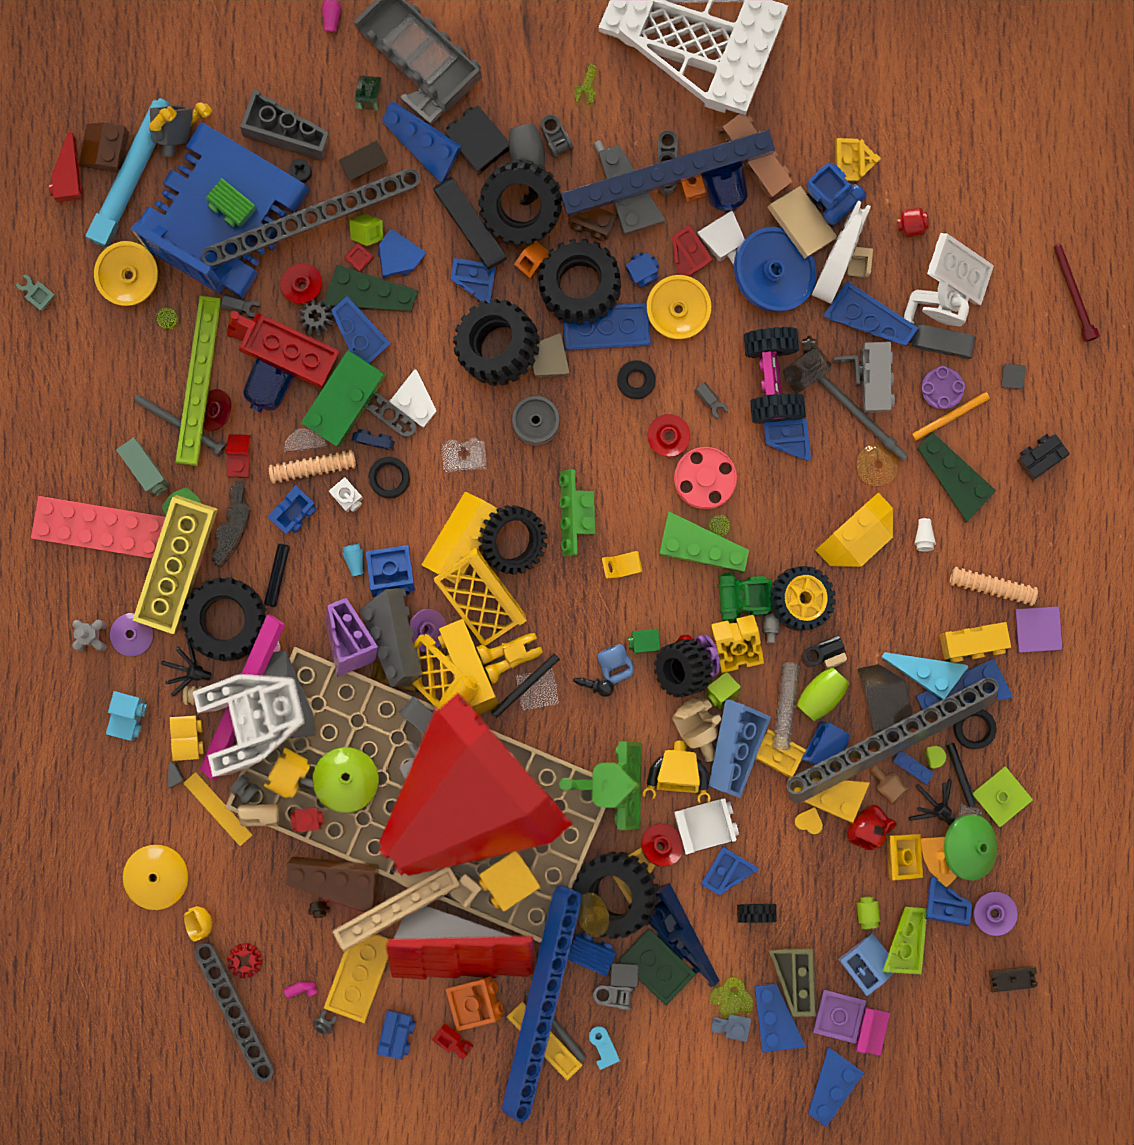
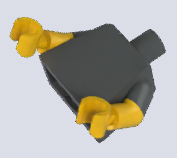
M197 103L195 106L196 110L179 105L150 108L149 130L151 132V140L163 145L162 155L175 156L176 145L188 142L190 129L200 118V115L205 118L211 114L212 109L208 104Z

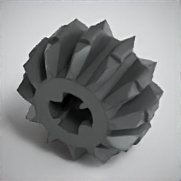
M312 299V306L309 307L307 303L303 304L306 311L299 309V314L303 316L298 318V322L303 323L301 329H308L309 335H312L314 330H316L317 336H320V329L323 328L326 333L329 331L326 324L333 326V321L329 319L333 318L334 315L332 312H329L331 309L330 305L324 306L323 300H320L318 305H316L315 299ZM318 313V315L321 317L318 318L319 321L314 322V320L311 319V317H314L313 314Z

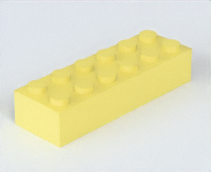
M178 495L172 497L133 621L171 634L179 631L183 618L182 610L186 607L185 601L187 597H190L215 520L217 508Z

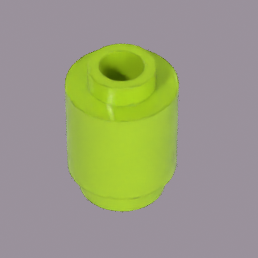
M873 896L860 898L861 902L856 904L858 922L861 924V928H878V922H880L878 900H874Z

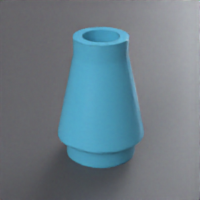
M359 543L344 546L342 555L351 572V576L364 574L363 548H360Z

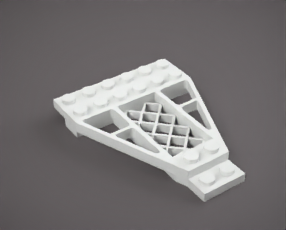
M610 0L599 25V32L619 38L626 45L635 47L703 101L705 107L723 113L727 109L746 116L787 13L788 5L773 0ZM708 2L704 12L673 4ZM713 2H744L738 19L734 23L709 15ZM663 15L666 21L656 25L653 18ZM648 21H650L652 27L645 29ZM683 21L686 28L676 31L673 25ZM669 27L672 33L663 37L660 30ZM703 28L706 35L696 38L693 31ZM655 32L659 38L653 41L647 39L646 35ZM689 33L692 40L683 43L680 36ZM723 34L726 41L716 44L714 37ZM676 39L678 46H668L666 42ZM709 40L712 47L703 50L700 43ZM695 45L699 51L693 54L687 52L686 49ZM725 48V51L722 55L720 50ZM716 52L719 59L711 60L706 55ZM659 56L683 63L680 72ZM688 65L715 74L708 92H703L683 76Z

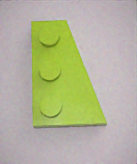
M904 908L883 972L922 974L926 908Z

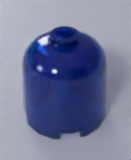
M742 163L702 176L708 201L716 210L728 213L730 211L734 212L746 201L748 192Z
M256 358L244 385L243 396L251 403L250 408L260 413H262L263 409L274 411L281 405L295 376Z

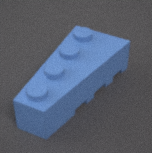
M726 699L709 787L741 798L771 716Z

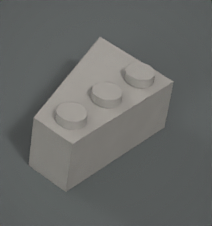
M891 342L865 343L860 350L861 364L863 366V413H889L891 407L895 405L894 394H891V385L894 384V375L891 373V364H893Z

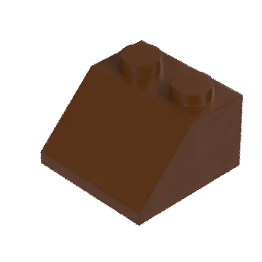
M105 122L86 124L79 166L118 173L124 161L129 135L127 128L122 125Z

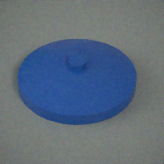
M766 227L749 235L738 247L734 258V276L741 293L751 304L764 311L781 313L796 308L810 296L816 281V264L813 255L804 259L783 228Z

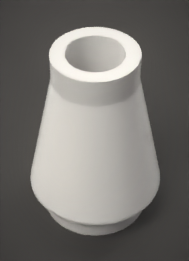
M923 518L918 520V529L914 543L918 551L934 550L936 542L931 519Z

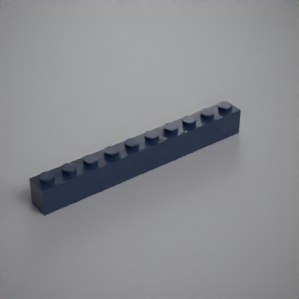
M768 129L561 193V198L566 215L570 217L772 155L775 152V148Z

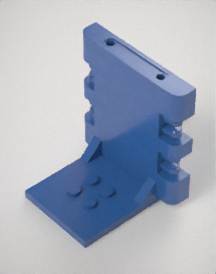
M200 123L186 145V149L200 157V160L186 154L184 157L186 161L196 165L194 170L190 171L183 165H179L177 168L189 178L187 179L171 170L162 183L166 188L178 194L175 196L169 191L163 190V196L173 201L172 205L169 208L162 202L157 201L155 203L156 207L166 212L165 215L148 206L139 222H135L131 230L153 255L220 295L226 288L244 299L259 274L253 268L243 263L242 260L244 259L257 266L259 263L257 259L246 255L211 268L200 260L203 250L211 245L263 226L265 223L268 224L275 221L269 218L272 212L281 218L288 216L286 212L276 207L277 204L291 213L298 212L311 190L303 182L208 125ZM221 178L257 208L241 229L237 225L234 227L230 226L224 220L226 216L221 212L214 213L207 206L209 202L205 197ZM267 229L265 231L267 238H276L277 235L274 230ZM245 238V243L247 246H256V244L254 243V241H256L255 238ZM278 243L268 246L266 248L273 251ZM229 244L225 246L227 254L234 255L237 252L234 245ZM261 249L256 252L263 255L265 250ZM208 252L205 254L207 262L213 263L217 260L214 253Z

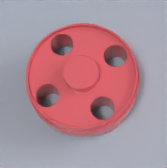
M699 447L686 453L677 464L674 474L677 494L687 505L700 510H711L722 506L732 496L737 483V473L731 459L724 452L712 447ZM693 454H699L702 457V462L700 464H693L690 457ZM727 464L731 472L724 475L719 471V466ZM688 482L692 486V490L689 493L682 492L680 489L682 483ZM718 493L721 498L720 502L712 503L709 500V494Z

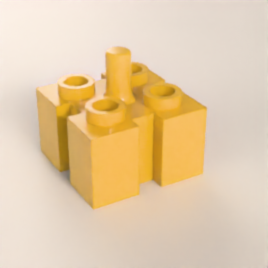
M754 615L737 618V623L724 621L711 624L722 673L738 670V665L746 664L747 667L764 664L759 630Z

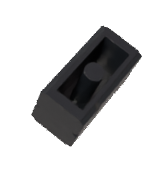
M1056 434L1052 436L1044 435L1037 440L1038 446L1033 449L1029 446L1019 453L1022 457L1017 461L1030 480H1035L1070 455Z

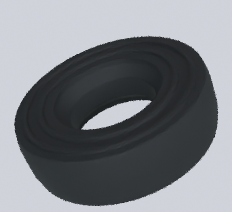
M639 360L624 364L617 376V384L620 391L631 399L645 398L653 391L656 383V376L652 367ZM633 372L642 373L645 377L643 386L639 388L630 386L628 383L629 375Z

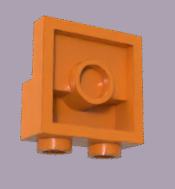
M491 976L446 988L457 1031L493 1023L502 1019L501 1015L504 1013L502 1003L497 1001L496 993H498V986L494 980L492 981Z

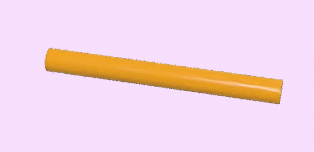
M988 393L980 394L912 433L913 439L917 441L989 400Z

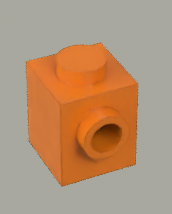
M702 176L679 183L685 203L706 197L707 191Z
M534 241L533 244L523 250L514 265L531 278L542 269L541 263L544 258L548 259L549 251L538 241Z

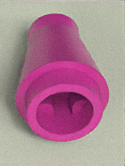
M324 0L323 5H321L324 31L337 32V25L342 11L341 1Z

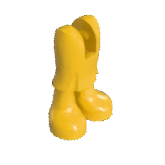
M535 633L525 634L511 642L502 643L501 646L491 649L484 645L476 647L483 665L501 656L505 657L503 661L484 667L491 684L497 683L500 674L510 668L514 669L517 665L531 661L543 653L541 647L526 652L524 645L537 639Z

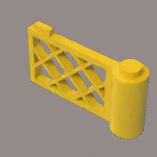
M428 634L419 635L413 647L417 648L419 662L422 659H427L428 671L422 672V675L428 674L429 687L422 685V676L412 684L438 709L457 693L469 704L479 690L478 681L470 675L465 676L434 646L436 642ZM423 643L426 646L427 656L420 657L419 648ZM433 658L440 660L441 670H434ZM448 671H451L456 676L451 684H447ZM441 672L442 685L435 686L434 673ZM442 688L443 697L440 701L436 699L435 689Z

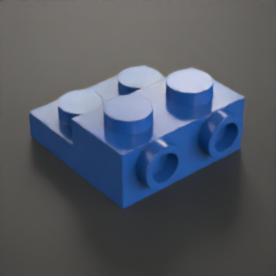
M408 545L366 551L372 597H377L386 589L405 588L406 596L410 595L411 591H415Z

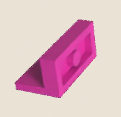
M869 1007L864 1008L855 1044L857 1052L881 1056L890 1016L889 1012Z

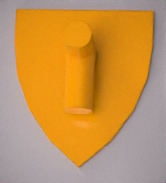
M945 837L921 838L923 858L929 871L940 883L948 887L957 876L951 871L945 859Z

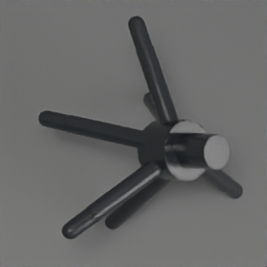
M187 641L191 659L179 647H176V651L189 664L188 668L161 661V665L186 672L185 676L165 682L168 685L184 681L171 693V696H175L192 680L199 681L201 678L209 681L211 678V672L204 671L202 666L197 665L190 641Z
M948 779L947 787L946 783H942L943 802L937 803L917 784L916 788L934 806V810L917 807V811L927 814L909 817V821L937 816L939 820H945L948 825H951L955 821L952 810L948 807L952 780Z

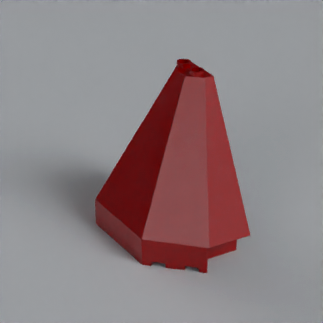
M457 693L440 709L435 705L380 838L379 844L382 847L379 851L386 859L391 858L396 863L393 867L401 876L404 874L411 876L554 843L553 841L573 823L560 810L549 794L535 782L493 734L473 707Z

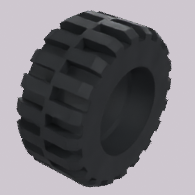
M514 160L513 163L507 162L492 172L480 192L479 206L481 210L479 213L480 217L485 220L484 226L487 230L490 228L493 231L492 235L495 238L499 236L503 239L502 242L507 244L513 242L514 246H521L522 243L531 245L534 241L544 239L553 230L562 211V198L558 181L555 182L553 179L554 175L551 172H546L544 166L541 164L538 166L534 165V161L527 160L526 162H521V160ZM512 184L528 185L539 195L541 207L534 219L520 222L513 220L504 212L501 206V197L504 190Z
M571 239L569 240L570 244L565 245L564 242L558 244V249L556 251L551 249L548 252V259H543L541 263L542 269L539 270L538 274L539 289L546 308L549 312H553L554 317L561 320L563 318L565 323L572 324L573 321H576L578 325H584V321H590V324L596 322V318L599 316L602 319L606 317L607 311H612L615 307V301L619 300L621 288L620 271L615 257L610 255V251L606 247L602 249L600 243L594 241L593 244H590L588 239H582L581 242ZM576 266L590 267L599 274L600 286L588 297H569L560 288V279L567 270Z
M491 299L490 303L486 300L482 301L477 308L475 306L469 309L470 313L467 316L465 314L462 316L461 325L457 324L455 329L457 335L453 337V343L456 345L454 353L458 357L457 360L460 365L478 381L492 386H496L497 382L501 386L507 385L509 380L512 382L519 380L518 376L521 374L525 375L528 372L527 368L529 365H534L536 361L534 355L539 353V347L536 345L540 343V338L537 334L538 330L527 314L516 304H512L507 300L500 302L498 299ZM510 327L512 329V339L508 348L497 357L483 358L481 347L485 337L494 329Z
M219 577L213 578L212 581L201 583L202 586L196 587L192 591L191 597H187L185 601L186 607L182 610V628L185 629L187 640L190 641L191 646L195 650L215 660H238L244 655H249L266 619V608L261 601V597L253 588L233 578ZM221 599L237 602L245 615V623L241 632L227 640L213 637L205 626L207 609L211 604Z
M614 851L608 852L605 855L602 854L591 860L578 872V879L574 880L572 888L581 894L582 900L579 909L581 917L578 919L581 924L585 922L588 925L587 930L590 932L598 931L597 936L602 938L608 935L609 939L625 938L637 932L650 921V917L657 910L655 905L659 903V896H656L659 887L658 884L653 883V879L656 877L653 872L649 874L646 870L649 866L645 862L640 864L637 856L632 855L628 857L626 852L616 854ZM604 877H618L630 888L632 906L627 913H613L602 904L599 897V884Z

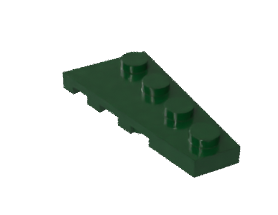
M336 265L324 306H336L348 296L358 308L412 312L418 290Z

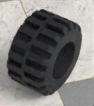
M685 639L666 645L660 649L661 652L657 653V660L654 661L656 666L654 672L658 677L656 678L657 682L661 683L663 690H667L668 695L682 698L701 692L704 688L708 687V682L712 679L710 675L713 672V667L710 665L712 660L708 658L709 653L707 650H703L704 646L701 644L697 645V641Z

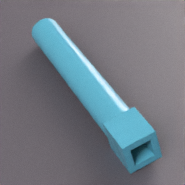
M159 98L158 101H152L150 108L170 106V103ZM150 108L99 214L96 213L86 234L89 241L107 248L111 245L119 228L118 223L155 148L156 143L151 140V132L149 130Z

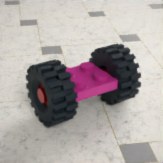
M774 327L746 332L743 335L745 356L748 358H761L760 369L764 371L765 380H762V389L767 395L750 400L752 423L764 424L767 422L805 418L804 395L798 393L782 394L779 365L780 356L799 352L797 328Z

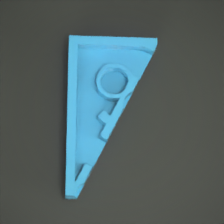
M886 652L882 655L884 661L941 700L948 697L968 670V666L965 664Z

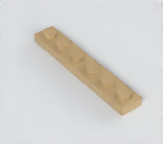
M446 867L332 932L343 952L459 888L460 884L451 868Z

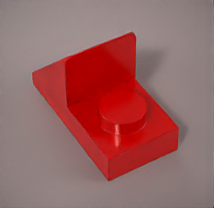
M229 434L226 446V454L228 455L227 477L249 478L251 435Z

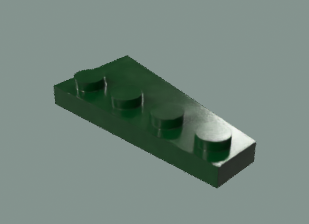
M933 432L917 448L931 471L938 478L943 489L951 498L954 506L961 513L965 522H968L996 492L991 485Z

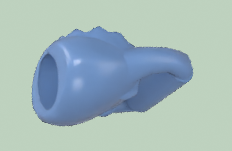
M622 644L611 646L598 653L597 659L602 666V673L606 680L616 684L633 675V663L627 656ZM625 664L629 667L620 673L609 676V671L611 670L613 671Z

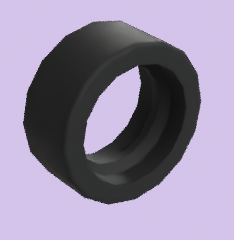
M390 456L375 461L368 475L369 484L374 492L388 499L397 498L402 495L410 482L409 470L406 465L398 458ZM386 465L397 467L402 474V481L394 490H385L377 483V473Z
M983 709L954 724V735L957 741L969 749H981L990 745L997 731L993 716ZM971 716L981 717L987 724V735L980 741H970L963 734V723Z

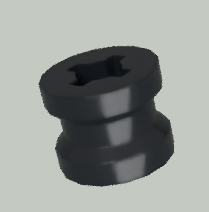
M298 159L291 163L289 168L290 175L303 183H307L312 177V170L308 162Z

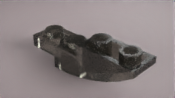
M235 481L234 486L230 487L229 499H232V505L228 507L226 520H229V524L220 523V528H216L215 540H218L217 549H213L212 562H215L216 567L222 568L232 557L248 525L251 506L243 504L246 488L244 482Z

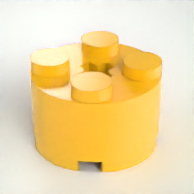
M285 747L283 749L285 756L280 754L268 775L270 783L265 781L263 786L287 799L288 796L293 798L299 787V784L296 782L299 777H305L310 765L307 764V759Z

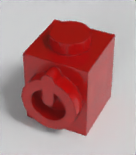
M319 807L291 812L293 831L320 830L321 825H324L323 812H319Z

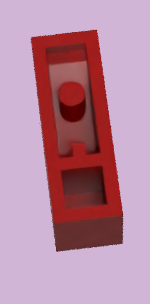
M73 132L67 133L51 176L52 183L49 184L50 196H53L57 202L83 199L77 142Z

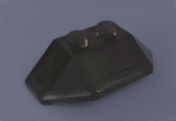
M879 664L857 669L872 736L913 715L906 680ZM891 738L888 741L897 742L898 739Z

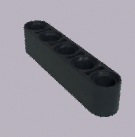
M450 176L433 188L435 194L486 268L490 271L507 260L503 250L489 230L486 229L484 223L453 178Z

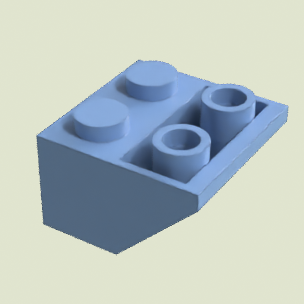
M873 933L869 934L838 958L839 962L866 996L880 987L894 974L883 972L888 952Z

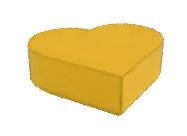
M815 807L798 814L794 820L795 826L798 829L807 830L811 834H818L823 827Z

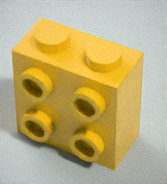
M518 851L510 853L479 874L481 879L478 880L484 891L489 890L493 895L491 901L496 909L499 910L501 908L503 912L541 887Z

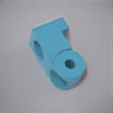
M602 1026L593 1027L589 1033V1039L597 1047L601 1059L596 1061L601 1070L619 1062L620 1059L607 1030Z

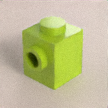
M725 672L707 687L706 698L713 707L717 706L721 711L725 706L726 699L733 701L740 695L741 686L728 672Z

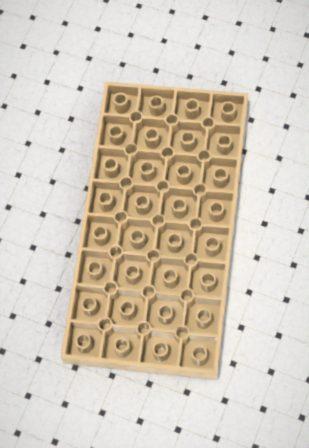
M294 647L290 661L313 711L316 736L285 739L262 761L242 770L239 777L244 774L249 778L251 784H256L260 788L247 805L278 804L279 825L269 827L348 861L379 865L378 873L392 879L396 872V869L393 867L396 863L391 858L386 859L381 854L379 849L382 846L379 844V841L405 780L399 766L414 757L408 744L416 741L419 746L423 737V733L399 713L412 696L353 671L337 677L334 663ZM419 700L422 704H424L429 710L433 712L435 708L434 705ZM492 731L535 782L556 802L560 810L573 824L553 841L554 843L518 851L541 887L503 912L501 908L497 910L491 901L493 895L489 890L485 892L483 888L466 908H463L458 901L450 896V893L439 899L524 936H533L534 940L541 942L553 892L560 885L572 889L573 882L576 880L606 807H598L593 802L592 790L563 791L559 787V782L563 778L570 780H592V772ZM285 747L308 760L307 764L310 765V768L305 777L312 780L314 769L319 760L326 753L342 747L355 748L367 754L374 762L379 776L378 789L372 801L361 810L352 813H339L324 806L317 798L313 789L300 785L301 777L296 782L299 784V787L293 798L288 796L286 799L263 785L265 781L270 783L268 775L280 754L285 756V753H283ZM348 774L342 775L341 779L343 781H348L350 779V776ZM231 793L225 808L238 813L239 806L246 804L241 801L240 796ZM319 807V812H323L324 825H321L320 830L304 832L292 830L291 812H295L294 810ZM510 853L450 866L458 882L464 874H467L480 885L478 880L481 877L479 874Z

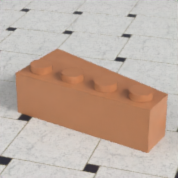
M735 113L714 129L718 135L724 134L726 142L761 132H757L754 128V121L748 113L746 116ZM776 151L772 155L742 164L747 170L751 169L753 171L750 173L751 177L767 197H773L793 182L790 178V171L786 166H781L777 160L779 156Z

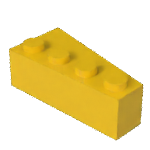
M461 619L439 628L441 633L438 636L442 648L447 647L449 652L446 658L465 676L470 675L478 681L479 690L469 705L478 714L494 709L499 703L464 620Z

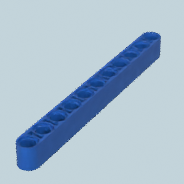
M564 885L556 887L552 895L502 1105L503 1113L520 1123L525 1122L531 1114L582 900L579 892Z

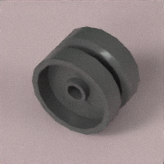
M531 396L523 399L515 407L512 416L514 432L518 439L526 445L535 447L546 445L558 433L560 425L558 410L545 397ZM538 417L540 422L538 424L532 423L534 421L533 418Z

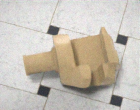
M691 698L676 711L672 720L687 746L690 748L699 747L705 762H710L714 760L715 749L711 742L718 736L717 726L722 718L720 714L713 716L709 714L708 709L712 707L709 700Z

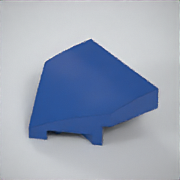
M390 229L378 246L382 278L398 274L409 276L410 271H414L423 260L426 252L393 229Z

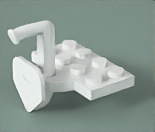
M940 233L927 273L939 281L938 292L915 290L910 295L904 319L914 325L913 318L917 305L926 304L939 306L938 308L923 307L922 312L929 317L946 325L962 326L966 322L969 312L968 301L974 305L982 304L994 265L949 234ZM952 311H954V312L959 311V312H958V315L953 314V313H951V312H952Z

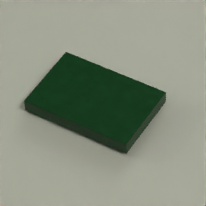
M649 928L619 959L622 964L638 965V979L666 1006L696 975Z

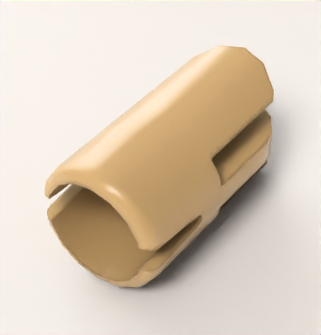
M278 804L241 805L238 808L241 826H278L279 806Z

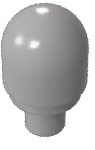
M774 613L767 614L763 619L764 634H767L768 644H775V635L779 634L780 619L775 618Z

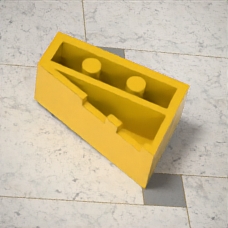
M813 778L811 781L819 782L821 779ZM844 780L809 798L804 803L853 823L870 783ZM798 787L793 789L794 792H800L802 790Z

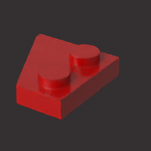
M690 224L672 236L677 275L690 277L714 261Z

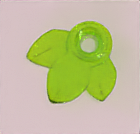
M738 978L726 980L723 986L715 988L710 995V1003L720 1004L721 1014L726 1020H728L729 1014L737 1015L739 1010L746 1013L752 1011V996L745 991L743 981ZM735 986L738 988V990L736 992H732L730 988Z

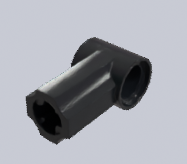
M839 635L808 647L803 651L801 659L804 665L814 667L827 659L845 653V646ZM809 651H814L817 654L816 662H810L807 659Z

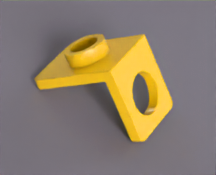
M638 551L602 558L606 579L620 578L642 572ZM608 563L612 566V573L609 570Z

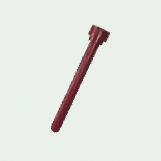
M1056 244L1054 251L1083 329H1081L1083 332L1081 334L1084 343L1100 337L1098 329L1090 323L1061 244Z

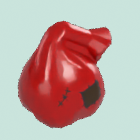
M871 805L861 811L855 817L853 823L849 824L847 830L848 841L865 850L873 851L885 843L886 833L894 830L897 822L888 818L879 806Z

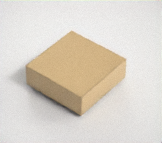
M845 653L825 660L823 664L827 670L831 667L835 668L845 664L848 659Z

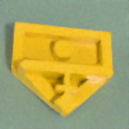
M837 138L835 140V164L846 174L845 179L848 182L859 181L881 159L864 144L865 141L863 139L859 141L858 139Z

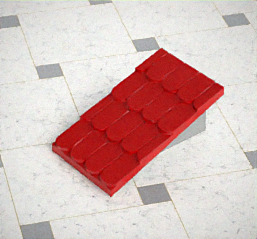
M428 906L403 918L394 939H389L386 944L392 978L426 980L427 977L459 978L460 976H491V978H497V975L528 977L535 970L533 936H510Z

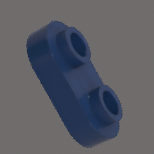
M363 429L353 432L352 442L385 450L394 449L395 441L391 440L392 436L379 434V437L370 435V431Z

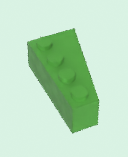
M668 511L659 556L739 573L745 572L749 553L748 549Z

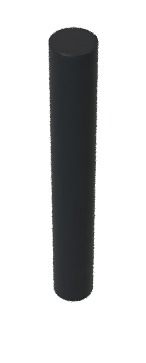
M955 743L946 745L968 807L977 805Z

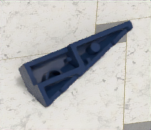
M671 884L659 886V891L656 892V896H659V903L655 905L657 910L650 917V921L646 926H652L659 933L658 938L681 960L685 958L693 966L692 970L696 974L701 973L709 981V987L716 986L720 980Z

